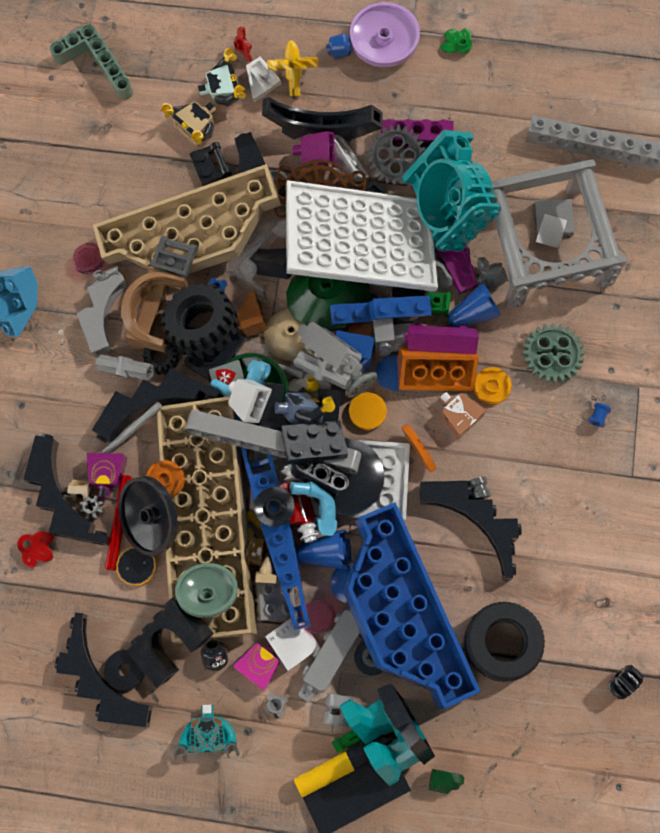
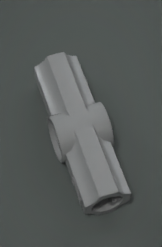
M303 350L299 352L295 359V366L313 374L312 376L319 381L330 382L345 390L352 382L353 375L349 376L345 373L339 375L332 370L333 368L324 364L323 360Z
M100 354L95 363L96 370L112 373L127 379L132 377L149 381L154 374L152 364L138 362L122 356L117 358Z

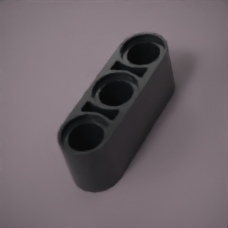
M318 461L294 463L291 465L290 471L295 478L305 483L312 481L329 492L331 496H339L348 486V479L345 475ZM298 464H302L305 470L300 469ZM316 473L321 474L323 479H319ZM334 482H337L340 485V488H337L334 485Z

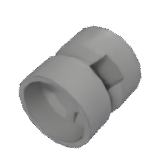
M327 694L326 706L328 710L324 713L323 723L349 727L342 711L338 716L336 715V709L341 710L340 705L349 699L353 701V697Z

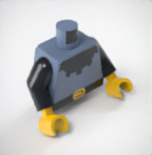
M310 376L306 379L307 387H302L296 393H286L283 402L275 403L274 410L276 414H284L290 423L311 424L322 422L323 415H325L324 412L334 411L335 404L332 397H326L322 400V405L316 396L309 392L319 389L318 380Z

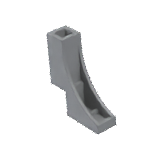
M122 274L112 275L104 281H96L91 286H88L87 289L94 307H86L77 313L90 351L95 358H98L100 354L106 355L113 352L108 339L107 323L114 301L128 287Z

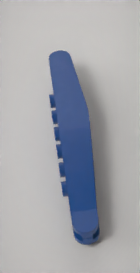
M241 447L254 501L264 489L280 487L273 456L267 454V459L250 463L248 449ZM270 465L271 470L253 475V469ZM277 505L271 507V510L274 512L279 509ZM290 521L278 527L266 526L260 522L289 608L294 629L296 631L311 627ZM293 587L298 588L301 605L293 607L288 589Z

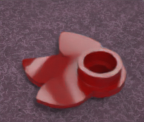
M241 26L237 29V36H235L233 42L234 47L243 54L248 62H252L253 60L250 55L252 45L246 39L245 27Z
M39 531L34 535H22L17 541V547L22 552V562L24 565L33 569L37 561L47 562L53 560V554L48 544L53 541L54 536L44 531ZM29 540L31 546L25 548L23 546L24 541Z

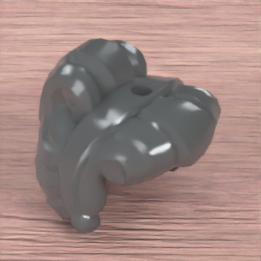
M485 257L477 259V266L480 272V276L477 278L478 285L484 284L487 289H493L507 281L508 275L501 262L489 265V261Z

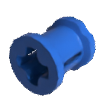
M595 403V410L588 421L594 426L603 428L605 427L604 421L607 414L611 412V408L603 403Z

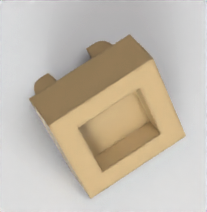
M72 480L68 485V493H71L73 501L77 500L78 494L83 496V501L87 500L86 496H89L92 489L89 480Z

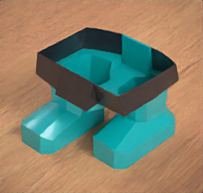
M392 683L378 688L377 691L380 698L368 707H364L350 699L340 705L347 723L365 744L383 734L395 732L397 739L388 746L372 742L364 747V751L374 770L389 786L399 781L401 771L420 761L425 765L435 757L409 707Z

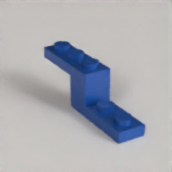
M430 296L373 299L369 303L330 305L331 325L373 323V320L430 316Z

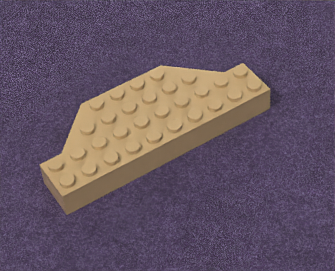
M267 164L96 223L93 225L101 258L108 265L127 259L147 270L150 268L159 270L153 268L151 262L161 236H167L170 240L187 245H198V253L194 257L189 274L239 257L263 212L281 206L271 172ZM168 246L165 248L166 251L187 256L188 253Z

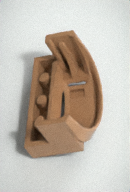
M150 268L148 274L135 280L127 289L122 300L121 315L126 326L125 336L133 350L144 352V348H149L166 353L167 345L164 344V340L153 335L169 288H187L188 282L185 276ZM141 302V313L140 315L136 316L138 306Z

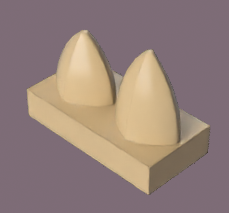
M267 550L263 556L261 567L257 568L255 582L276 584L277 573L274 569L269 550Z

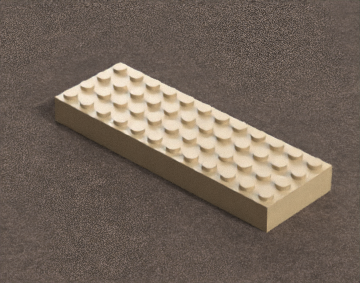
M230 396L162 406V409L157 412L160 462L162 460L174 462L181 467L185 477L183 489L177 496L172 498L178 524L174 543L166 551L169 600L171 598L176 599L175 588L180 576L195 565L213 563L224 566L232 572L237 581L238 593L233 605L220 615L202 618L214 633L209 640L257 634L251 566H248L246 562L249 534L241 447L194 436L185 431L190 412L193 410L235 420V412L229 405ZM171 631L172 642L183 643L180 640V638L174 632Z

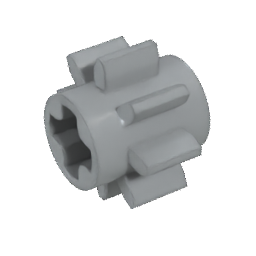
M96 495L93 499L86 496L87 500L80 502L83 505L80 513H86L85 518L88 520L91 516L97 520L98 515L104 513L101 510L104 502H98L99 497ZM94 504L93 511H90L91 505Z

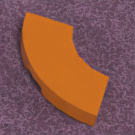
M407 424L402 426L401 428L408 443H410L418 455L422 465L430 473L436 470L430 454L414 430Z

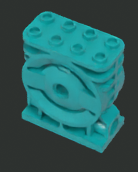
M443 130L402 176L404 183L412 184L417 195L419 215L426 227L433 232L431 237L433 241H437L435 244L436 249L443 252H459L464 250L466 245L475 239L477 234L485 229L499 215L502 209L496 203L497 197L493 194L492 182L487 170L480 163L471 161L473 150L470 143L474 139L471 132Z

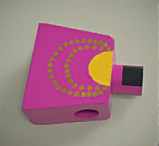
M256 643L233 667L262 690L266 691L281 661L274 656L276 653L269 643L265 648Z

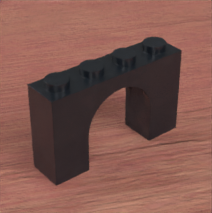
M262 382V385L272 389L257 426L281 431L282 426L296 425L290 423L284 414H276L274 410L275 403L283 401L284 385ZM319 388L317 398L319 402L323 405L322 400L324 398L332 397L335 404L334 411L324 412L325 415H323L322 422L338 421L341 391Z
M171 598L164 604L165 609L153 616L154 621L148 623L141 630L143 633L136 636L130 642L132 645L127 649V653L156 689L167 683L179 671L162 647L161 634L163 629L174 632L190 652L203 646L214 634L202 618L186 613L174 598Z

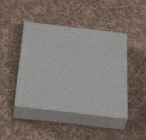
M572 199L535 200L537 236L544 214L567 220L563 235H574Z

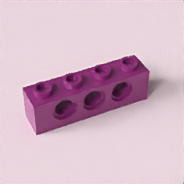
M429 119L383 120L381 134L384 133V127L387 131H390V125L393 126L394 130H396L398 124L400 125V130L407 126L408 133L412 129L414 130L413 136L418 135L414 132H420L417 141H423L420 148L427 149L443 130L454 131V121L446 119L440 121ZM396 136L393 138L392 144L395 147H400L402 139ZM406 143L402 148H407L409 144Z

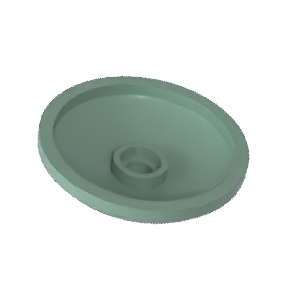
M203 563L189 568L180 576L175 588L176 600L179 606L186 613L200 618L214 617L224 613L233 605L238 593L237 581L232 572L224 566L213 563Z

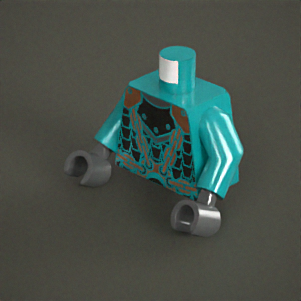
M201 705L202 718H192V722L187 723L180 736L178 747L174 750V759L177 760V756L183 754V761L187 759V749L188 753L225 751L228 758H230L229 754L232 751H235L237 756L240 754L237 748L235 730L229 721L224 720L223 717H214V705Z

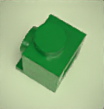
M428 292L427 296H430L431 315L448 317L451 292Z

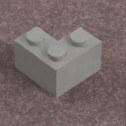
M392 318L373 320L375 354L386 356L393 352H399V345H406V343H403L404 332H407L408 325H411V323L393 325Z

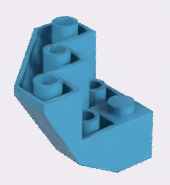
M21 266L0 272V329L7 336H20L37 307L38 282L31 267Z

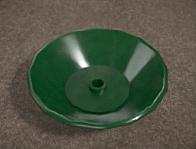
M295 275L291 279L286 291L287 307L295 320L306 326L314 322L329 331L341 330L352 325H331L330 305L369 303L371 299L369 283Z

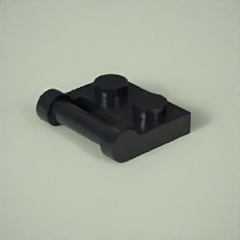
M213 142L208 147L189 153L202 186L227 178L232 174L221 153L219 142ZM210 154H215L221 171L216 172L209 156Z

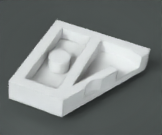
M261 56L246 65L254 103L282 84L280 78L273 70H268L267 63Z

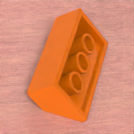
M399 345L397 361L399 390L474 391L479 356L477 353L410 351L406 345Z

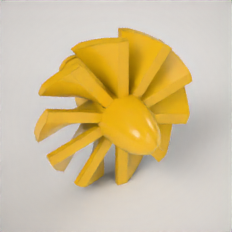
M292 40L286 45L285 59L267 60L268 70L277 71L285 69L286 78L289 80L290 96L301 95L299 79L302 77L301 69L319 66L318 57H300L298 46Z

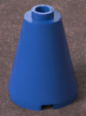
M481 284L448 313L447 321L450 327L459 328V325L469 327L501 316V313L486 286Z
M345 529L339 530L332 536L324 535L316 538V541L299 544L298 548H296L298 560H300L301 564L343 570L350 569L351 566L347 565V563L352 560L350 539H346L344 535L348 534Z

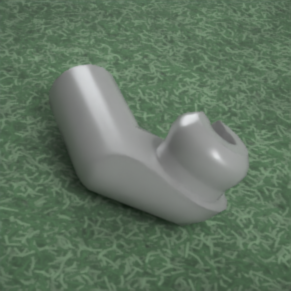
M116 266L105 271L96 270L93 277L96 281H104L112 275L122 274V269Z

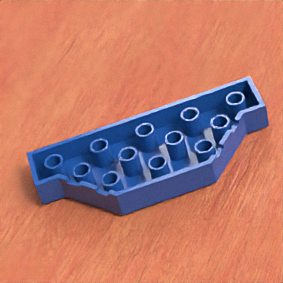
M396 502L360 516L355 523L363 541L343 593L375 667L429 690L438 710L446 709L481 692Z

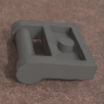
M161 236L151 266L187 278L194 257L198 253V245H187L170 240L167 236ZM168 246L188 253L187 256L166 251L165 248Z

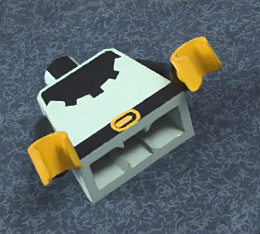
M227 48L224 51V57L206 73L208 83L198 85L200 96L211 94L213 103L227 107L246 97V94L243 93L245 88L237 84L233 65L230 63V60L235 61L237 59V56L233 53L234 50L231 48Z

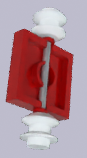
M292 464L286 465L284 470L281 471L282 474H286V478L283 480L286 483L280 485V488L287 490L289 493L291 482L300 481L291 474L290 468ZM291 494L295 509L293 516L289 520L290 524H302L297 530L303 534L300 538L301 541L304 540L305 543L316 541L319 533L314 532L317 525L313 524L316 517L310 497H307V495Z

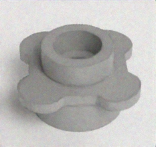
M273 693L269 694L265 712L267 714L275 713L279 717L283 716L287 698L285 696H275Z

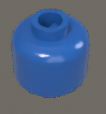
M344 33L330 37L329 44H326L328 54H332L334 59L350 56L353 50L350 36L347 37Z

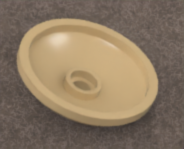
M284 309L274 314L267 322L268 329L264 331V340L269 352L274 357L285 362H291L301 350L312 354V352L304 348L306 345L300 341L301 336L298 334V328L301 323L294 319L289 309ZM292 328L295 331L293 333H289L288 330Z

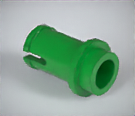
M351 730L339 738L335 737L332 744L337 753L340 751L344 752L343 749L359 742V739L356 737V733Z

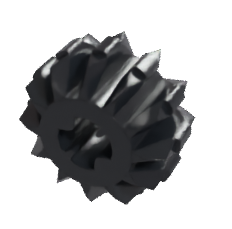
M626 665L612 677L608 683V688L619 700L626 699L640 687L644 677L633 665Z

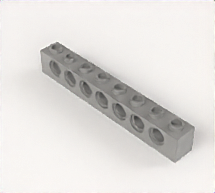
M532 115L526 142L660 171L659 142Z

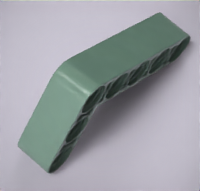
M84 25L50 45V52L54 61L59 65L66 64L89 51L118 97L126 100L133 95L129 79L94 26Z

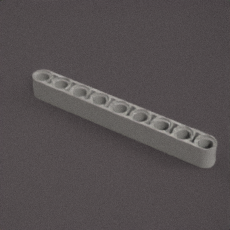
M193 410L190 412L185 431L191 435L286 458L281 431ZM347 448L348 456L345 459L318 462L339 472L357 474L362 454L357 450Z

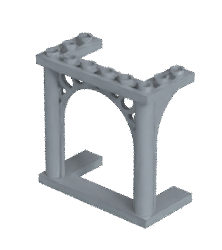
M594 159L491 181L493 194L497 197L496 203L502 208L499 215L494 218L506 258L509 276V289L505 298L506 307L512 306L515 308L522 306L530 289L536 288L540 290L548 285H562L570 280L580 281L588 276L596 277L594 280L596 287L603 286L605 288L615 283L627 260L625 254H619L593 173L596 167ZM569 180L566 186L567 195L582 193L592 227L591 240L587 248L572 260L560 263L542 261L528 253L521 245L505 193ZM591 251L597 252L601 259L593 260L589 257L588 253ZM523 258L529 259L525 266L523 265L525 263ZM583 259H585V260L587 261V262H583L582 264L580 263V260H583ZM532 264L539 265L540 269L537 274L531 275L529 273V267ZM548 267L551 269V271L547 270L546 272H543L544 268Z

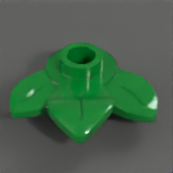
M467 28L462 29L460 32L456 29L447 30L445 32L447 41L440 46V49L446 53H454L456 51L459 54L469 53L472 48L471 31Z

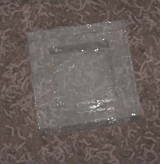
M250 342V353H258L269 357V345Z

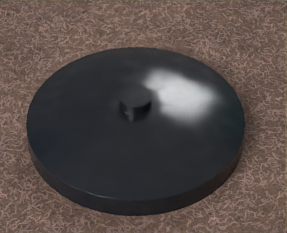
M344 438L347 448L357 450L362 455L357 474L340 472L347 477L348 486L339 496L332 497L335 501L337 516H354L368 510L378 500L384 485V468L379 456L371 447L361 441ZM316 473L319 479H323L321 474ZM334 482V485L337 488H340V485L337 482ZM312 497L314 502L319 506V499Z
M140 476L129 480L124 485L119 497V518L123 532L130 544L140 553L148 556L164 553L172 546L177 534L178 523L174 502L167 489L153 477Z

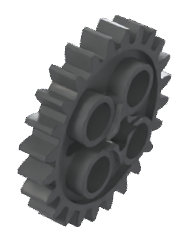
M398 124L396 130H394L393 126L390 125V131H387L384 127L383 134L377 132L378 139L372 137L375 144L368 145L372 148V151L367 152V154L372 155V158L367 161L373 162L370 169L376 168L374 175L381 174L379 180L386 177V183L392 179L393 185L396 184V180L403 184L402 176L422 155L421 152L426 150L425 148H420L423 141H417L419 134L413 136V129L408 133L407 126L400 130V125ZM396 136L402 139L400 147H395L392 144V140ZM406 143L409 144V146L402 153H400L399 156L401 158L399 160L395 158L387 166H384V163L393 156V150L397 152ZM381 149L388 150L389 156L387 159L379 158L378 153ZM407 150L414 153V158L411 161H407L404 158V153ZM396 162L400 165L398 173L391 172L390 166L392 163Z

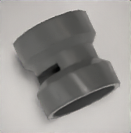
M478 477L468 481V486L472 488V500L491 497L490 490L486 487L488 483L486 477Z

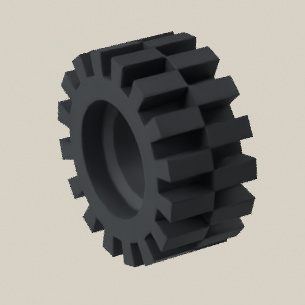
M164 339V344L167 345L166 352L168 353V358L163 363H157L154 360V355L158 352L157 350L144 348L143 350L145 352L143 354L144 362L152 364L154 373L156 372L157 375H161V373L167 374L170 368L177 367L176 362L178 363L179 355L172 342H168L167 339Z

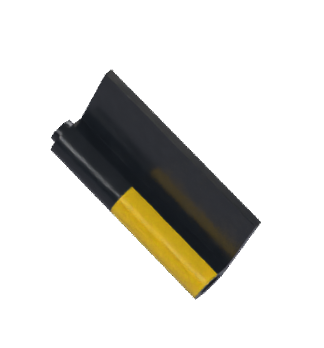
M383 734L367 744L362 742L293 778L319 833H333L411 791L402 771L399 781L389 786L374 770L364 751V747L372 742L388 746L392 743L388 734Z

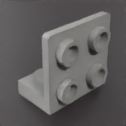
M276 579V584L252 581L256 623L266 620L291 618L279 579ZM293 587L288 589L293 607H295Z

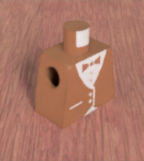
M445 392L439 398V401L445 406L441 411V417L458 440L486 413L482 406L463 393L453 398L448 392Z

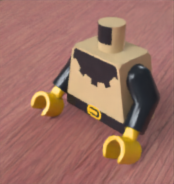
M197 102L182 106H171L168 103L162 105L160 111L165 112L164 116L169 118L171 115L174 126L196 146L212 138L214 121L211 115L216 111L212 103L208 102L203 108Z

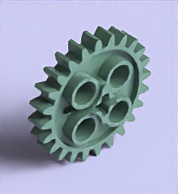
M554 323L551 324L550 328L544 324L543 330L537 327L536 333L531 331L530 337H527L525 340L527 344L523 345V349L526 351H523L522 356L527 357L523 363H529L526 369H533L532 376L538 374V380L544 377L545 383L552 379L553 384L556 383L557 379L563 383L564 377L570 380L571 374L576 376L577 370H580L582 367L579 363H583L585 360L581 357L585 354V351L580 350L584 346V344H578L580 337H573L575 331L568 333L569 327L562 330V324L555 328ZM539 342H545L548 347L540 346ZM558 342H564L567 347H561ZM540 360H546L549 365H542ZM559 360H565L568 365L560 364Z

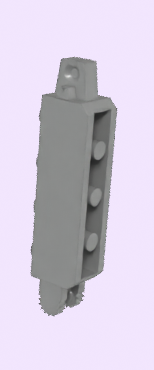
M314 322L308 326L304 324L299 326L298 334L301 336L300 341L306 345L304 347L306 350L314 353L315 357L323 360L324 364L333 368L332 370L339 375L345 373L349 376L354 375L357 377L362 368V365L359 363L361 361V354L328 329L322 328Z
M345 609L343 613L339 611L334 619L335 627L333 630L328 629L323 638L326 642L322 648L318 646L312 656L315 658L312 665L308 664L302 673L305 676L303 678L304 683L298 695L303 700L310 702L318 691L327 690L358 638L360 630L351 609L349 611Z

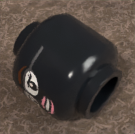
M210 640L201 648L202 663L207 670L220 671L228 664L229 659L224 643L218 640Z

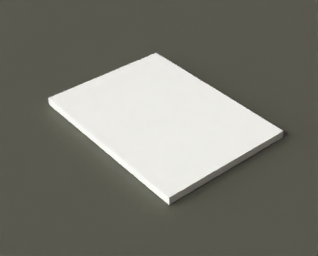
M287 180V274L437 291L434 241L431 237L433 232L426 227L419 215L417 198Z

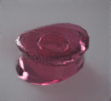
M95 243L80 245L73 254L74 267L82 274H91L96 270H100L105 262L101 258L98 245Z
M321 600L306 604L311 627L304 628L306 631L319 634L327 631L334 625L336 612L332 605Z

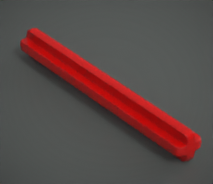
M122 475L105 562V569L115 571L117 567L116 564L123 533L119 518V497L124 485L132 479L129 475Z

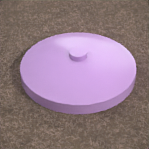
M379 2L363 8L354 17L350 26V43L353 51L361 60L373 66L392 67L399 65L414 54L419 44L420 29L415 16L405 7L395 3Z

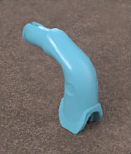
M253 360L248 366L247 371L249 373L246 380L262 384L264 379H267L270 374V365L263 361ZM217 379L212 380L211 388L219 391L223 397L231 396L232 393L228 389L229 385Z
M312 481L308 483L291 482V494L307 495V497L319 499L318 517L314 520V524L317 525L315 530L319 531L322 535H334L337 528V520L335 519V501L331 494Z

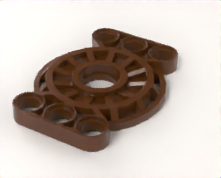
M324 159L305 162L295 171L287 164H282L277 169L276 191L281 205L285 206L286 196H280L278 191L280 187H286L287 180L365 191L366 175L364 172L356 170L349 176L340 165ZM316 163H326V164H329V165H328V166L317 165ZM313 164L312 167H309L304 171L302 170V168H304L305 166ZM332 165L337 167L343 173L340 174L337 170L333 169ZM282 168H288L290 170V176L287 178H282L280 176V170ZM355 174L362 175L363 182L361 184L353 182ZM278 207L274 208V212H275V214H276L277 217H279V218H286V214H285V215H280V214H278V212H277V208H278Z

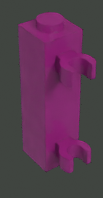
M414 323V325H408L407 332H404L403 343H406L407 349L410 351L476 354L479 341L476 329L460 325L459 328L422 326V323Z

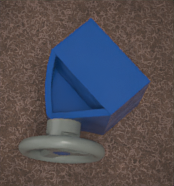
M336 331L337 337L361 354V361L359 363L362 365V368L357 377L353 375L351 385L345 391V396L351 398L368 389L377 379L375 372L363 375V373L370 371L375 337Z

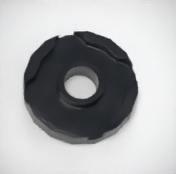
M127 650L114 652L105 663V679L111 687L117 690L127 691L134 689L144 678L145 674L127 653ZM124 664L130 667V672L126 676L120 674V667Z

